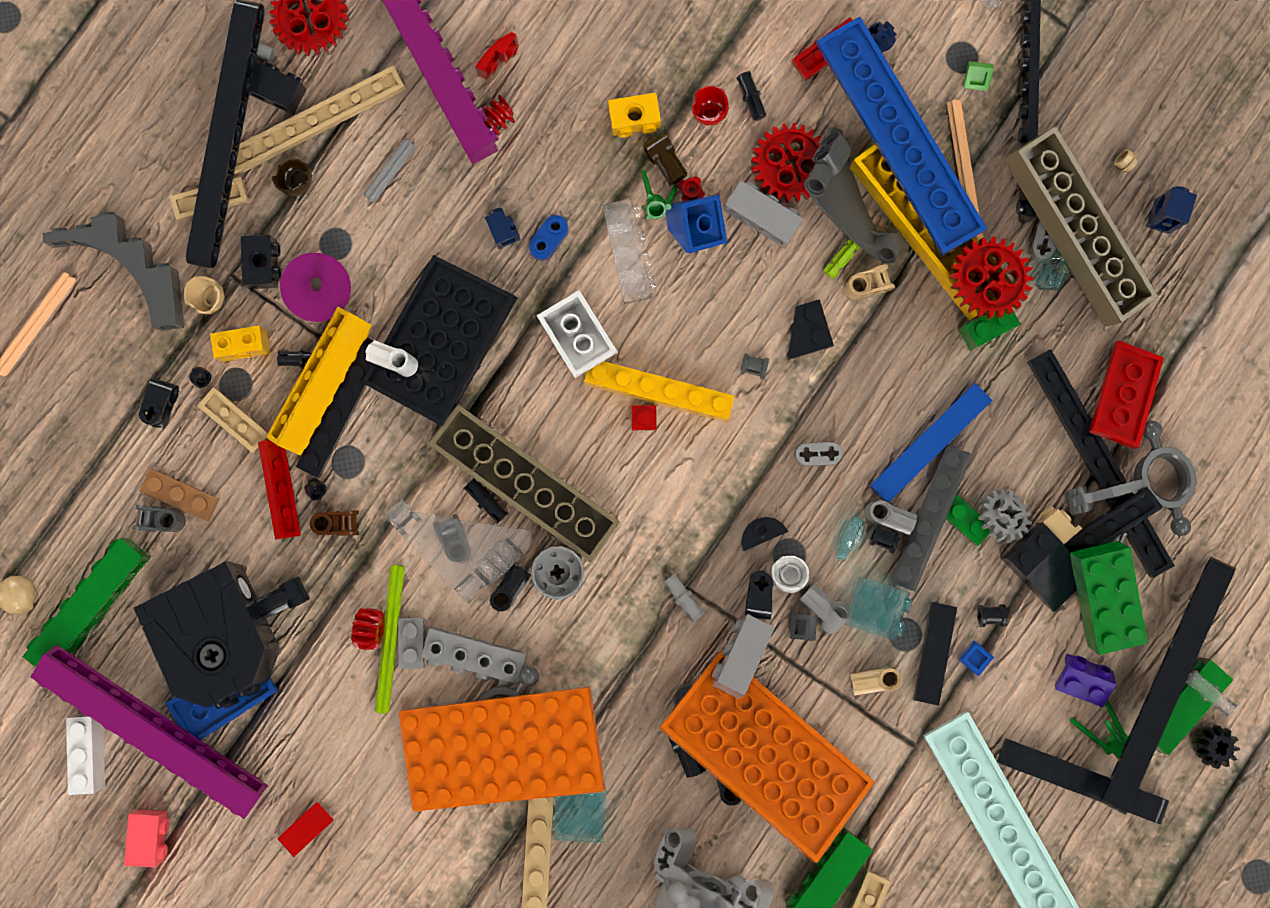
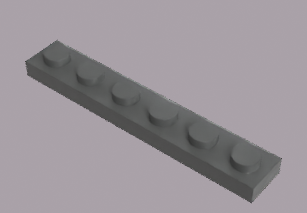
M946 446L916 518L915 527L908 537L890 580L893 584L916 592L972 457L969 452Z

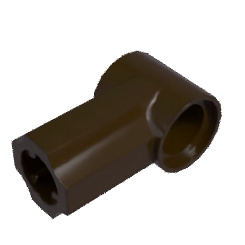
M666 134L643 146L647 157L653 165L656 164L669 186L677 184L687 176V172L675 155V149Z

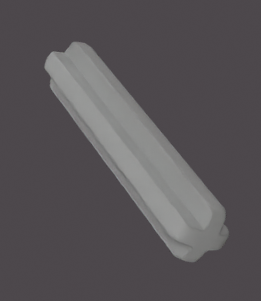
M405 138L364 192V196L371 202L377 201L414 151L415 145L410 140Z

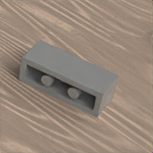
M740 180L725 204L724 211L786 249L803 221V218L800 217L801 214L794 208H785L780 205V201L770 194L766 196L759 192V188L755 184L748 181L745 183Z
M749 614L742 619H738L732 629L735 635L732 641L726 643L722 651L725 657L721 664L718 663L712 673V677L715 678L712 686L738 699L745 696L774 631V627Z

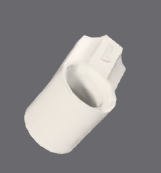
M375 340L366 349V360L397 372L405 377L412 376L417 371L418 361L416 358L402 349H396ZM405 359V363L400 367L401 362Z

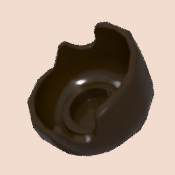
M289 159L283 164L278 165V172L276 176H272V181L275 188L284 194L299 196L308 190L313 176L311 169L306 163L299 159Z

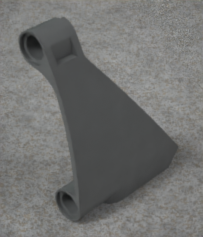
M831 127L812 158L815 165L807 177L804 187L821 210L845 235L879 261L892 264L896 261L904 246L903 238L896 233H889V231L878 232L860 194L854 173L850 169L849 155L852 149L844 138L843 130Z

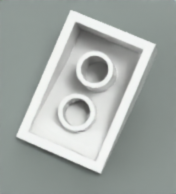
M580 290L537 315L574 378L618 353Z

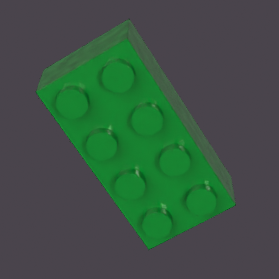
M1115 541L1070 552L1087 646L1098 655L1147 644L1131 548L1120 541Z

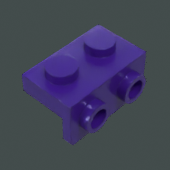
M1066 654V665L1055 683V689L1103 707L1117 685L1114 672L1105 665H1097L1081 656Z

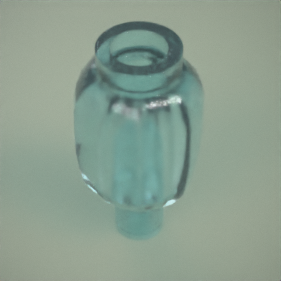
M851 516L850 520L843 523L837 538V544L840 549L836 558L845 561L849 552L858 549L866 533L865 521Z

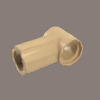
M891 666L850 674L854 696L885 690L894 691L902 683L901 674ZM887 672L895 674V681L890 685H886L883 682V676Z

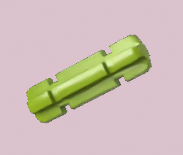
M850 238L846 242L847 245H843L832 258V263H828L823 270L831 279H834L840 273L839 269H843L855 255L853 252H857L860 249V246Z

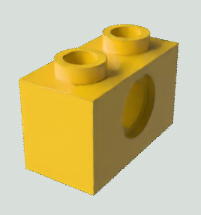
M656 92L608 100L613 136L618 135L624 138L633 135L634 132L641 131L644 134H649L661 128ZM631 113H638L641 115V118L633 121L628 116Z
M259 325L210 334L213 357L221 362L271 354L267 330Z

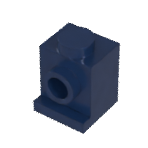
M502 208L490 211L489 216L485 217L498 249L521 240L517 230L512 232L516 227L511 215L505 216Z

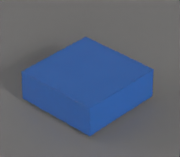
M972 641L957 660L976 676H980L994 659V656L976 641Z

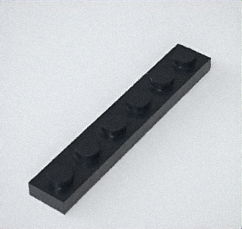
M366 338L357 352L356 359L348 368L344 381L337 388L332 403L325 410L321 423L314 430L309 445L304 449L296 468L317 478L321 477L367 387L361 382L372 365L371 362L366 360L365 352L373 340Z

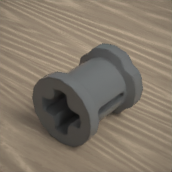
M745 353L740 374L760 376V379L764 380L769 358H755Z

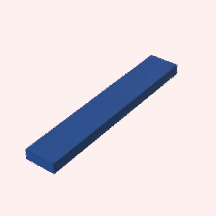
M974 383L869 486L884 501L889 503L993 400Z

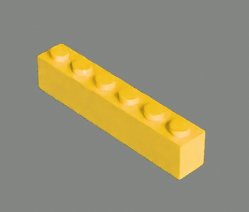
M337 307L266 438L276 445L301 456L304 449L309 445L314 430L321 423L325 410L332 403L337 388L344 381L348 368L356 359L360 346L368 337L371 324Z
M605 361L588 370L584 379V384L590 387L726 423L729 420L735 397L734 395Z

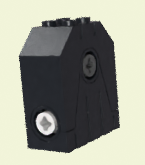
M225 561L134 607V611L141 626H143L142 629L172 696L203 707H216V709L225 707L226 709L239 703L238 698L246 695L250 697L261 692V686L268 683L279 655L280 647L267 619H264L258 612L255 601L257 599L251 584H249L250 581L242 565Z

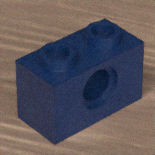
M1172 187L1154 200L1146 227L1171 234L1189 223L1197 194L1189 192L1190 190L1185 187Z

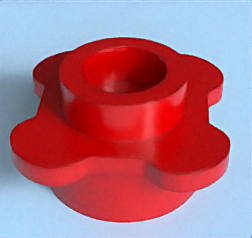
M695 176L687 180H680L678 183V188L682 192V201L701 198L705 195L704 191L701 190V179Z

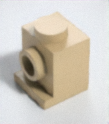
M1052 506L1046 508L1040 514L1042 518L1036 522L1037 524H1045L1063 544L1082 529L1079 525H1072L1070 523L1072 519L1065 511L1054 509Z

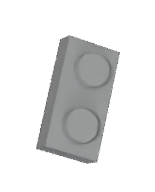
M399 618L398 669L425 668V658H421L425 645V618Z

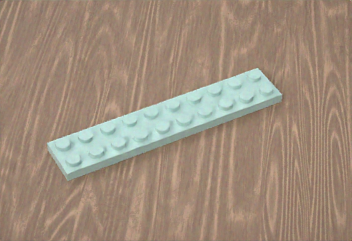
M965 711L924 734L923 737L1019 907L1079 908L969 712Z

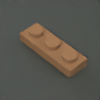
M149 469L140 488V492L205 521H210L220 499L154 469Z

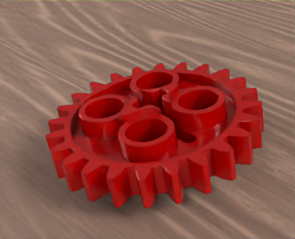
M304 0L271 1V5L276 9L269 11L270 16L274 18L269 21L271 26L275 27L272 31L276 36H279L278 40L281 44L286 43L287 49L291 50L294 48L297 54H300L304 49L307 56L310 55L311 50H314L319 55L320 48L322 47L326 52H329L328 44L336 47L337 44L334 39H343L340 30H348L347 26L343 23L349 21L348 15L345 14L349 11L347 5L344 4L345 0H323L319 5H314L316 0H307L308 7L312 12L310 13V19L315 31L314 36H311V25L307 20L309 15ZM294 4H300L297 9L290 10ZM322 22H328L326 27L319 28ZM298 27H305L301 33H295Z
M783 123L781 131L774 126L772 128V135L765 132L763 136L765 141L759 139L757 145L760 148H754L753 154L758 157L751 159V163L757 165L752 168L751 172L759 174L754 181L763 182L760 190L768 188V194H777L776 198L778 200L784 196L786 203H789L791 197H794L796 203H799L801 195L806 200L809 199L810 194L805 189L804 183L810 173L803 172L801 166L807 164L813 169L815 163L812 158L820 146L818 143L821 139V136L812 137L813 129L808 133L804 132L805 125H802L800 130H796L795 123L792 124L790 129H787V126ZM798 143L802 150L799 152L791 149L790 144ZM780 144L784 145L785 151L780 147ZM776 153L780 157V161L773 162L769 159L768 155ZM787 160L795 162L794 167L791 164L787 165ZM787 175L790 177L791 182L784 184L780 181L779 176ZM796 175L801 179V182L797 181Z
M983 237L979 240V245L972 241L969 244L970 249L964 247L961 250L963 255L958 254L955 257L959 264L951 266V269L956 271V273L951 274L949 279L956 280V283L950 289H958L954 299L962 297L963 301L960 307L968 304V313L970 314L976 309L978 318L985 312L987 319L993 318L994 312L998 319L1003 317L1004 312L1010 315L1013 313V308L1018 309L1022 306L1019 300L1024 302L1028 299L1027 295L1023 292L1032 290V287L1026 283L1034 280V277L1027 276V273L1033 268L1025 267L1024 265L1029 258L1021 259L1019 257L1023 251L1022 249L1016 252L1013 251L1014 242L1008 247L1005 246V238L1000 240L998 244H996L995 237L990 238L988 243ZM987 255H991L996 259V266H992L987 262ZM1003 263L1008 264L992 282L986 285L978 294L975 293V289ZM969 272L977 274L978 283L970 281ZM1005 273L1013 277V284H1008L1005 281ZM986 290L994 292L996 296L995 301H990L986 297Z

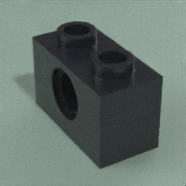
M271 235L241 236L242 285L248 289L278 288V281L281 280V268L277 265V257H280L281 249L279 242ZM266 257V264L263 267H258L259 259Z

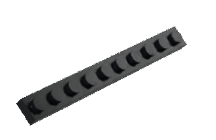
M1022 0L1024 1V9L1022 10L1020 21L1021 24H1024V33L1021 34L1020 38L1023 56L1020 59L1019 69L1023 72V80H1021L1019 85V95H1022V104H1020L1018 117L1022 119V128L1018 132V142L1021 143V147L1038 136L1041 0ZM1017 183V190L1020 191V200L1017 201L1016 213L1020 215L1019 222L1029 223L1036 217V213Z
M1050 349L1028 361L1029 367L1099 490L1127 483L1102 437L1089 432L1092 420L1053 351ZM1131 492L1105 500L1110 509L1134 495V493ZM1148 518L1125 532L1127 533L1128 541L1150 578H1154L1175 566Z

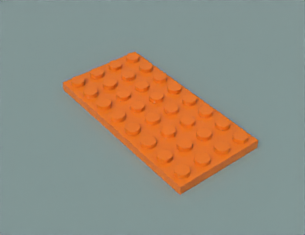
M721 650L660 725L659 729L812 862L818 863L875 781L754 677L745 696L739 699L712 686L715 679L712 677V673L718 663L721 664L725 657L722 654L723 650Z
M591 686L399 711L413 812L595 793L606 790Z

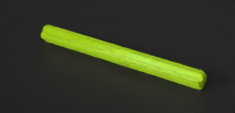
M391 565L375 705V712L380 714H386L390 710L398 619L400 617L405 570L402 565Z

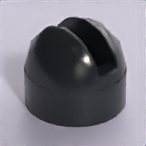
M195 367L189 374V380L197 388L206 387L212 378L211 373L203 367Z
M310 479L307 481L308 484L304 486L306 495L314 501L322 498L327 490L326 485L318 479Z

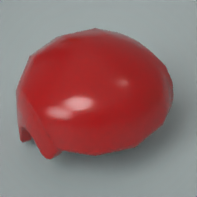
M716 85L704 86L695 93L692 113L698 123L705 126L718 125L728 114V98L722 88Z

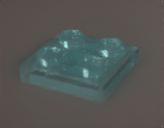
M607 790L595 793L557 796L555 799L553 840L604 843Z

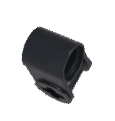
M152 378L148 382L145 397L139 410L140 420L155 428L164 427L169 421L174 403L178 398L179 386ZM153 413L157 414L156 418L152 417Z
M756 571L750 576L745 616L749 614L758 619L770 620L772 614L773 580L764 571ZM760 576H763V579L767 581V585H763L762 589H759V586L754 583L755 580L760 579Z

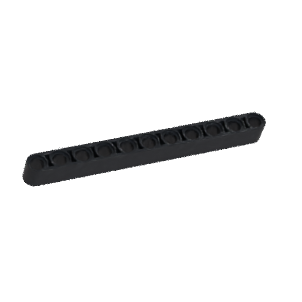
M235 0L186 250V261L191 265L214 268L218 261L263 26L264 6L261 3Z
M1213 557L1209 558L1101 796V803L1124 815L1127 814L1235 573L1236 567Z

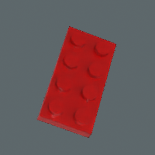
M1119 340L1114 343L1090 426V433L1133 449L1140 447L1164 357Z

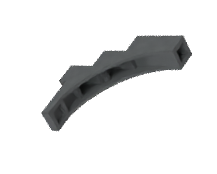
M102 212L99 216L91 217V225H77L76 229L67 230V228H53L52 232L43 233V242L53 248L81 245L103 251L114 257L131 273L140 286L149 308L152 327L159 331L184 328L178 270L167 263H159L153 266L152 247L142 238H128L126 242L124 219L117 216L114 212Z

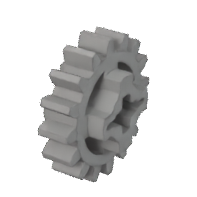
M1000 489L997 492L995 490L981 500L983 505L978 507V510L983 514L978 517V520L985 522L982 529L988 528L990 530L989 537L995 534L997 542L1003 539L1006 544L1013 540L1016 542L1029 532L1027 527L1032 525V522L1027 520V518L1031 516V513L1025 511V508L1028 506L1027 503H1020V495L1014 498L1013 491L1010 490L1005 494L1004 489Z

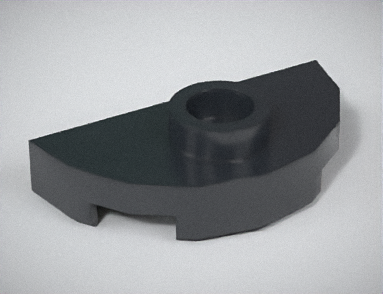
M762 517L755 519L743 531L741 539L742 550L744 552L789 531L783 523L775 518Z

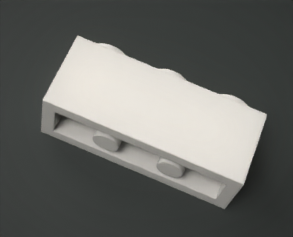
M84 714L66 718L68 795L94 794L105 789L104 727Z

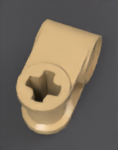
M888 264L853 275L845 284L846 295L850 299L858 300L894 289L895 285L891 284L887 272ZM853 282H859L863 286V291H856L853 288Z

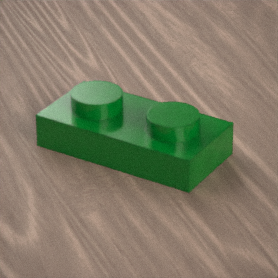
M956 495L946 520L975 546H979L990 531L988 528L982 529L985 522L978 520L980 514Z

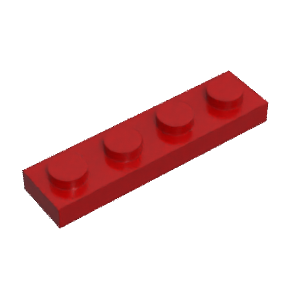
M270 440L258 442L275 540L301 536L286 449Z

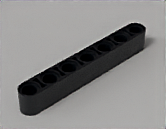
M1007 738L1004 739L997 762L1099 802L1110 778ZM1138 789L1128 813L1161 825L1169 800Z

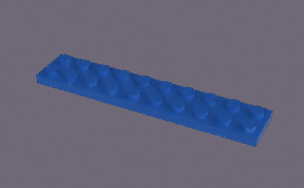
M861 17L817 40L816 45L941 255L986 231V225Z

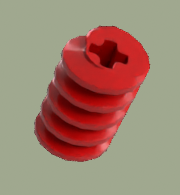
M498 95L499 103L495 100L490 101L492 109L487 106L482 107L487 121L484 122L487 129L492 127L497 135L500 134L499 125L507 129L506 120L515 123L514 113L501 95Z

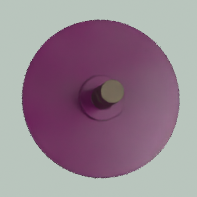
M306 253L296 257L286 266L280 280V292L285 305L294 315L306 321L322 322L330 320L337 307L342 309L346 307L351 295V282L346 269L335 258L322 253Z

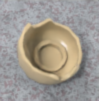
M207 276L192 277L187 281L183 290L185 303L193 307L195 312L201 314L215 313L221 308L225 299L222 285L215 279Z
M10 576L0 583V608L11 615H24L34 608L33 602L37 596L33 582L23 576Z

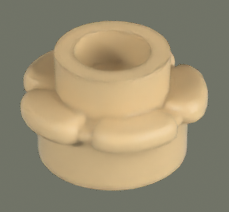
M1126 149L1118 155L1114 165L1118 167L1119 172H1129L1137 165L1138 160L1135 158H1137L1138 154Z

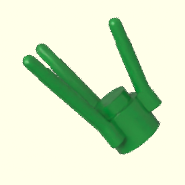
M642 170L641 174L647 193L646 206L642 205L641 208L648 220L652 218L659 219L665 215L666 210L671 209V202L678 185H673L665 201L661 195H653L646 171Z
M1108 700L1105 706L1117 729L1116 731L1108 720L1105 721V725L1111 733L1106 739L1108 744L1104 743L1074 718H1070V722L1102 747L1107 755L1113 753L1117 759L1119 758L1128 735L1124 732Z

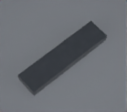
M1147 486L1082 527L1064 545L1069 552H1075L1107 544L1161 510L1163 506Z
M931 602L913 696L914 701L938 706L940 704L958 607Z

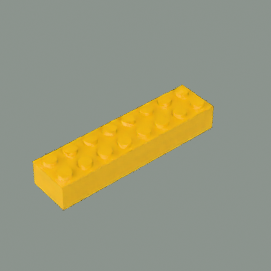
M874 144L853 160L850 166L851 171L970 321L977 316V310L975 309L969 314L968 304L960 307L963 299L962 297L954 299L958 289H950L956 283V280L949 279V276L956 273V271L951 269V266L959 264L955 257L958 254L963 255L961 250L964 247L970 249L969 244L972 241L979 245V239L975 236L946 254L941 255L878 147ZM987 255V262L992 266H996V260L991 255ZM999 267L994 273H992L989 276V278H987L981 285H979L975 289V293L978 294L986 285L992 282L993 279L1003 271V269ZM969 272L970 281L978 283L977 274ZM1005 273V275H1004L1005 281H1006L1008 284H1013V282L1011 281V279H1010V278L1007 276V274ZM986 290V297L990 301H995L996 296L994 292Z

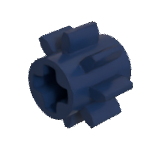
M880 21L875 22L868 28L881 52L888 51L893 47L897 33L893 31L894 27L888 21L884 24Z

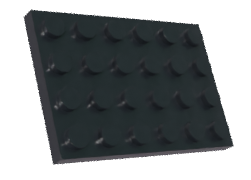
M433 255L383 343L396 349H402L415 357L418 361L417 371L412 376L405 377L372 363L361 383L443 427L447 418L462 399L518 298ZM405 359L401 362L400 367L405 363Z

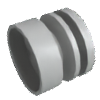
M561 545L550 546L541 550L535 557L531 567L532 581L535 588L543 596L553 600L565 599L574 595L581 587L584 579V566L580 557L571 549ZM554 565L564 568L560 578L550 574V571L554 570Z

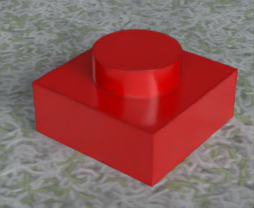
M656 405L632 406V431H656Z

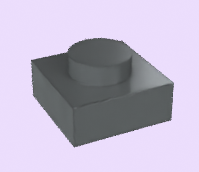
M791 613L790 638L815 641L817 615Z

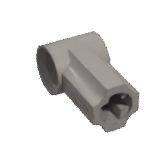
M882 500L870 502L864 510L866 519L871 523H878L906 535L911 534L917 522V515L892 506ZM876 505H879L883 510V514L879 519L873 513Z
M815 584L800 599L805 606L817 615L821 628L829 634H836L851 618V612L845 604L838 601L834 602Z

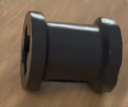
M876 525L869 545H878L888 549L889 553L893 554L899 544L901 533L897 532L894 534L882 529L880 525Z
M1000 604L999 607L978 605L977 620L979 627H985L988 624H1000V626L1006 627L1008 613L1005 604Z

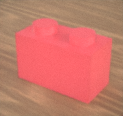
M137 809L128 814L124 866L156 867L165 860L168 850L167 844H165V834L168 833L170 821L167 819V811Z

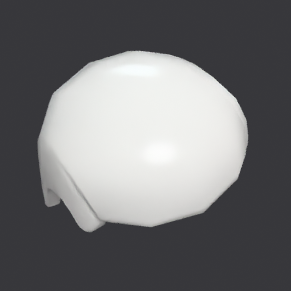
M782 556L772 566V580L775 586L783 592H798L804 588L809 580V568L804 560L796 556Z

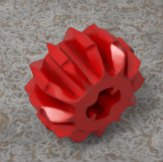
M360 608L357 611L351 630L353 647L361 650H376L379 647L385 621L382 611L374 608Z

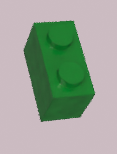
M1014 310L1010 315L1004 312L1003 317L999 319L994 312L993 318L987 319V316L984 315L960 328L959 332L971 351L1016 328L1021 323Z

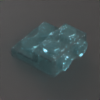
M859 577L849 608L851 618L845 625L896 641L897 636L902 637L905 629V622H902L904 612L909 613L913 599L909 598L910 593Z

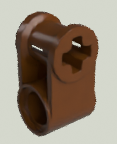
M359 510L316 513L310 519V529L318 535H359L356 516L359 514ZM322 517L327 518L329 523L324 531L319 530L317 526L318 520Z

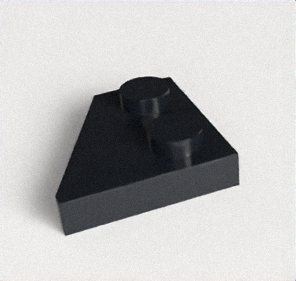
M820 299L796 306L787 359L792 360L834 347Z

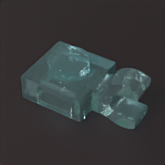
M1055 249L1050 264L1044 263L1034 284L1039 290H1061L1069 269L1058 249Z

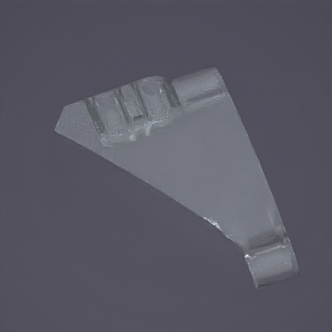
M402 497L384 513L387 520L468 603L488 585L494 584L532 547L531 530L418 513Z

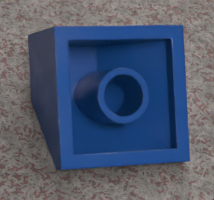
M720 195L672 203L671 209L666 210L665 217L668 231L686 253H693L728 243Z

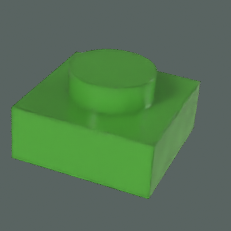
M968 61L963 87L966 89L988 91L994 70L993 64Z

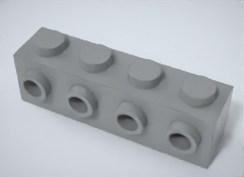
M431 627L427 634L421 658L427 659L426 663L433 666L441 667L443 663L450 665V670L458 673H465L466 670L475 672V677L489 680L490 677L499 679V684L513 687L514 683H520V671L525 666L528 653Z

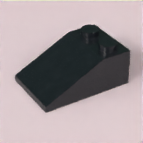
M1035 524L1001 558L1052 612H1055L1077 591L1070 552L1045 524Z

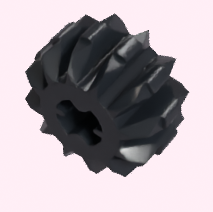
M1213 725L1212 728L1206 726L1203 727L1204 734H1196L1200 741L1193 743L1194 747L1199 748L1195 755L1202 758L1201 762L1204 765H1211L1215 769H1220L1221 765L1230 767L1229 759L1233 761L1238 760L1233 754L1234 751L1241 750L1239 747L1234 746L1239 739L1236 736H1231L1232 731L1230 729H1222L1219 725Z

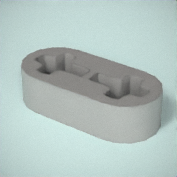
M1039 220L1035 226L1029 252L1034 260L1042 262L1053 255L1056 246L1049 234L1045 235L1046 229ZM1043 241H1045L1044 249L1047 250V252H1045L1043 255H1040V250L1037 249V247L1042 245Z
M832 442L806 443L796 449L794 456L797 463L802 466H826L838 463L842 458L843 452L838 444ZM829 447H832V451L837 452V456L833 457V461H829V457L821 456L820 452H826L829 450ZM804 448H808V452H816V457H810L808 462H805L804 457H800L799 454L804 452Z

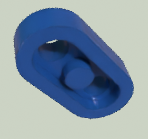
M559 215L548 217L532 238L529 249L535 259L539 261L548 260L567 236L568 224L563 217ZM555 223L560 225L557 231L551 229V226ZM544 243L546 245V248L544 250H538V244Z

